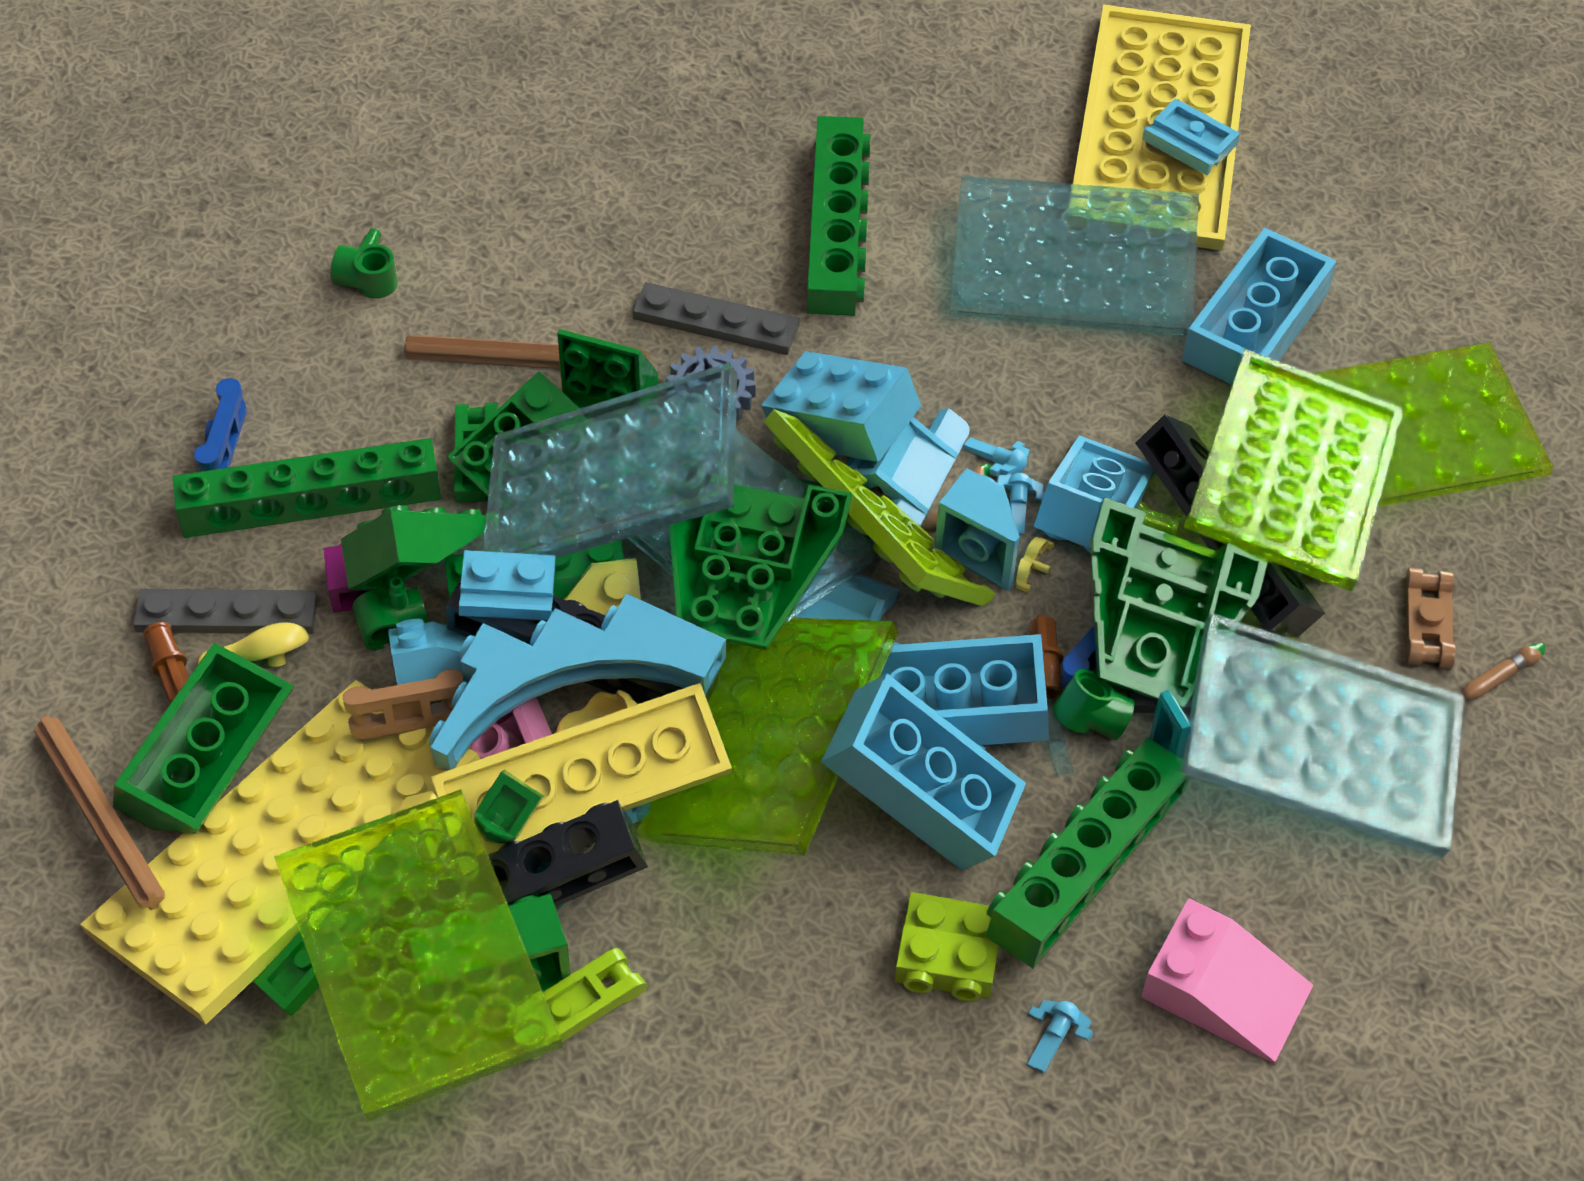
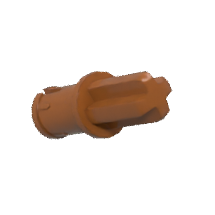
M1038 615L1036 619L1031 620L1029 623L1030 635L1041 634L1046 698L1058 699L1063 691L1060 679V664L1063 662V653L1058 649L1056 622L1053 618Z
M156 622L146 627L143 631L145 641H147L153 658L151 664L152 671L155 675H159L169 703H172L189 678L185 669L187 659L185 654L178 650L171 631V625L167 622Z

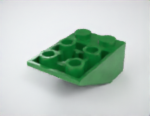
M559 329L557 338L562 392L593 421L608 424L618 432H628L631 430L643 433L659 398L658 372L643 352L639 349Z
M538 371L447 456V459L508 515L564 478L596 451L603 442L599 426L545 375Z
M404 505L387 507L382 510L381 516L374 520L359 523L355 531L341 538L349 590H388L389 581L393 577H400L405 581L435 565L501 522L500 516L482 515L481 511L477 509L464 510L458 513H446L445 509L441 507L428 508L420 512L409 511V507Z

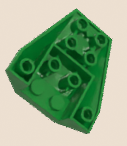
M677 457L667 493L676 616L726 639V642L768 650L841 540L852 500V493L808 484L805 499L722 482L721 466Z

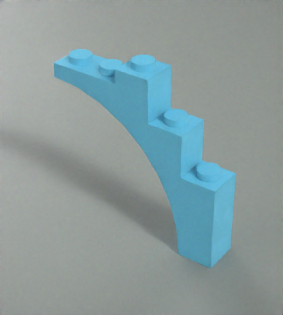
M627 593L619 607L613 605L609 609L601 629L555 608L547 622L541 620L532 634L530 645L483 623L476 636L469 635L460 649L458 659L460 660L463 677L466 681H463L455 692L452 700L454 708L446 722L440 720L430 735L429 745L431 746L434 765L446 771L454 769L470 746L498 719L528 700L562 686L596 679L638 678L669 683L681 688L701 683L706 695L726 658V639Z

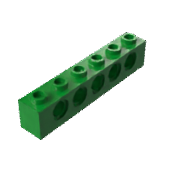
M817 116L807 314L855 316L856 302H864L865 278H857V272H865L866 248H858V243H866L867 219H859L860 214H867L868 190H861V185H869L870 162H862V157L870 158L871 134H863L864 118Z
M432 438L172 476L175 511L183 538L377 510L397 505L442 500Z
M1148 737L1135 751L1131 748L1127 749L1117 763L1115 774L1111 778L1103 776L1097 783L1091 794L1090 802L1086 806L1080 803L1074 808L1066 821L1065 830L1060 835L1053 832L1048 837L1040 851V858L1034 864L1027 861L1016 875L1013 883L1014 887L1008 893L1000 891L993 899L987 910V915L991 919L986 938L1034 969L1182 796L1194 766Z

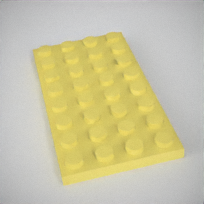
M1103 5L1066 228L1223 251L1236 147L1217 166L1214 165L1208 175H1205L1143 141L1142 137L1144 128L1146 126L1150 127L1154 119L1175 98L1238 132L1251 25Z
M357 680L350 684L218 801L197 834L182 833L148 864L165 892V899L158 903V908L154 910L139 908L125 884L80 924L85 933L95 942L204 1024L211 1021L260 975L388 836L399 843L389 830V827L406 797L433 791L438 799L431 776L446 770L434 765L431 746L429 745V738L434 727L360 740L354 738L351 735L348 723L351 714L345 710L343 694L348 689L358 686L372 690ZM379 711V712H373V713H374V714H380V713H384V712H383V711ZM468 749L456 767L479 760L478 753Z

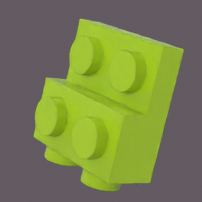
M911 892L897 959L895 982L903 983L906 989L916 993H928L932 989L951 992L955 998L962 1001L973 1002L979 1000L980 997L990 999L998 945L986 938L991 919L987 915L990 905Z

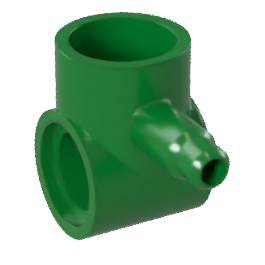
M371 228L368 234L364 236L359 248L342 244L337 247L330 269V277L333 284L359 289L364 296L369 298H383L395 291L398 279L394 255L388 247L379 244L381 233L378 229Z
M400 577L390 579L388 590L375 589L360 595L352 605L364 646L371 651L383 649L387 643L390 646L388 629L397 628V623L409 619H422L424 623L428 622L418 588L406 590V586Z
M1080 669L1075 672L1054 703L1053 713L1065 727L1072 731L1088 733L1093 730L1115 741L1126 730L1133 715L1135 702L1133 699L1114 691L1112 684L1098 680L1097 673L1087 669Z

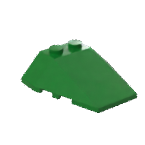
M1104 497L1101 501L1090 539L1097 679L1155 700L1159 699L1161 692L1169 690L1182 709L1214 664L1213 661L1225 643L1235 633L1236 627L1246 612L1252 608L1258 599L1269 556L1227 542L1217 551L1143 525L1146 512Z

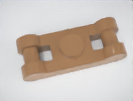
M1409 567L1405 577L1406 665L1421 666L1422 662L1436 663L1438 668L1452 670L1456 654L1455 644L1453 643L1452 605L1453 572L1439 571L1437 575L1425 574L1422 569ZM1421 590L1436 592V598L1422 597ZM1423 640L1437 642V646L1424 645Z
M449 669L439 673L436 678L373 690L362 686L348 689L343 694V703L346 712L351 714L348 721L351 735L360 740L434 727L440 720L446 722L454 708L452 700L455 692L464 681L463 674L458 670ZM442 700L440 703L431 704L433 701ZM379 711H383V712H384V713H380V714H374V713H373V712H379Z

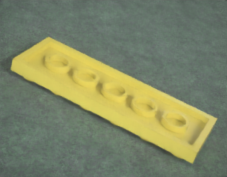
M701 683L436 774L431 776L459 863L468 860H479L497 852L500 847L505 845L484 841L476 830L473 821L475 811L503 770H506L544 795V798L519 837L514 840L523 841L541 833L547 826L553 823L567 822L586 814L591 807L597 804L611 803L619 800L626 811L731 774L732 767Z

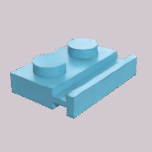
M1175 98L1154 119L1150 127L1146 126L1144 128L1142 140L1197 171L1208 175L1214 165L1217 166L1238 145L1240 133Z
M464 550L459 616L548 620L552 614L555 555Z

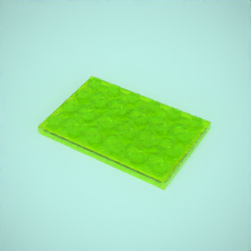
M1490 342L1262 382L1259 386V397L1301 493H1305L1310 501L1315 500L1318 492L1323 494L1324 502L1330 503L1332 499L1337 497L1340 499L1338 507L1342 510L1352 507L1354 511L1547 476L1551 475L1554 468Z
M1245 349L1239 361L1184 528L1225 544L1229 543L1243 551L1352 592L1359 579L1403 408Z
M788 618L768 650L726 642V658L719 669L718 684L708 705L731 764L732 773L652 801L648 811L649 814L643 817L637 829L642 839L655 843L805 856L838 778V775L821 763L855 690L881 676L898 635L892 621Z
M461 789L274 856L367 1122L563 1047L561 1036Z

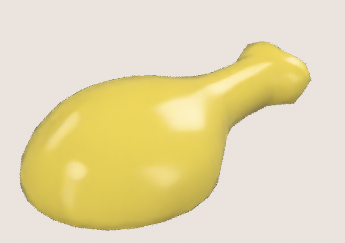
M285 622L276 623L260 628L238 642L224 646V648L248 661L267 659L268 666L277 667L285 665V653L307 643L309 635L300 625ZM205 651V652H203V653L201 654V656L199 657V660H198V664L200 663V661L202 660V658L205 656V654L207 653V651Z

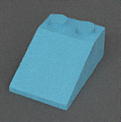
M1079 435L1048 482L1034 527L1043 530L1046 535L1053 539L1069 540L1082 545L1091 553L1090 539L1102 499L1105 497L1138 509L1155 471L1146 460Z
M422 619L404 620L396 624L397 628L388 629L397 685L436 678L439 673L449 669L458 670L463 674L458 657L460 649L467 639L466 636L448 630L447 625L436 622L424 623Z

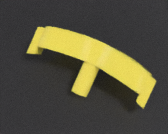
M1035 537L1030 542L1024 557L1021 558L1015 583L1016 589L1029 593L1030 585L1027 584V579L1032 569L1045 574L1049 573L1051 566L1037 560L1039 559V553L1042 554L1046 549L1051 550L1054 547V542Z

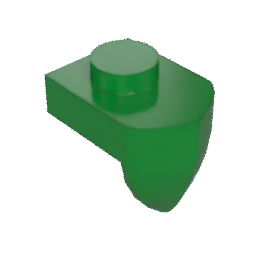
M503 770L473 815L475 828L484 841L498 844L512 842L519 837L544 798V795L506 770Z

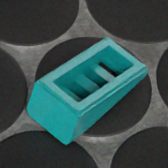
M1170 691L1161 692L1149 738L1191 765L1196 766L1199 761L1190 722Z

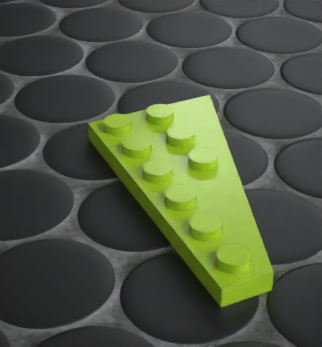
M775 409L772 410L763 423L775 434L772 439L773 442L780 449L794 455L799 460L797 467L808 478L818 481L824 488L852 493L848 512L849 516L847 518L848 523L861 534L868 535L875 542L872 546L873 550L881 558L894 563L901 570L898 576L907 586L918 592L921 589L929 590L939 598H944L946 595L980 606L986 605L994 598L996 593L986 584L981 586L971 583L962 575L967 568L959 560L950 557L940 549H932L931 547L935 543L934 538L888 497L882 495L879 498L872 491L863 487L867 479L856 469H851L839 460H832L836 455L835 450L799 418Z

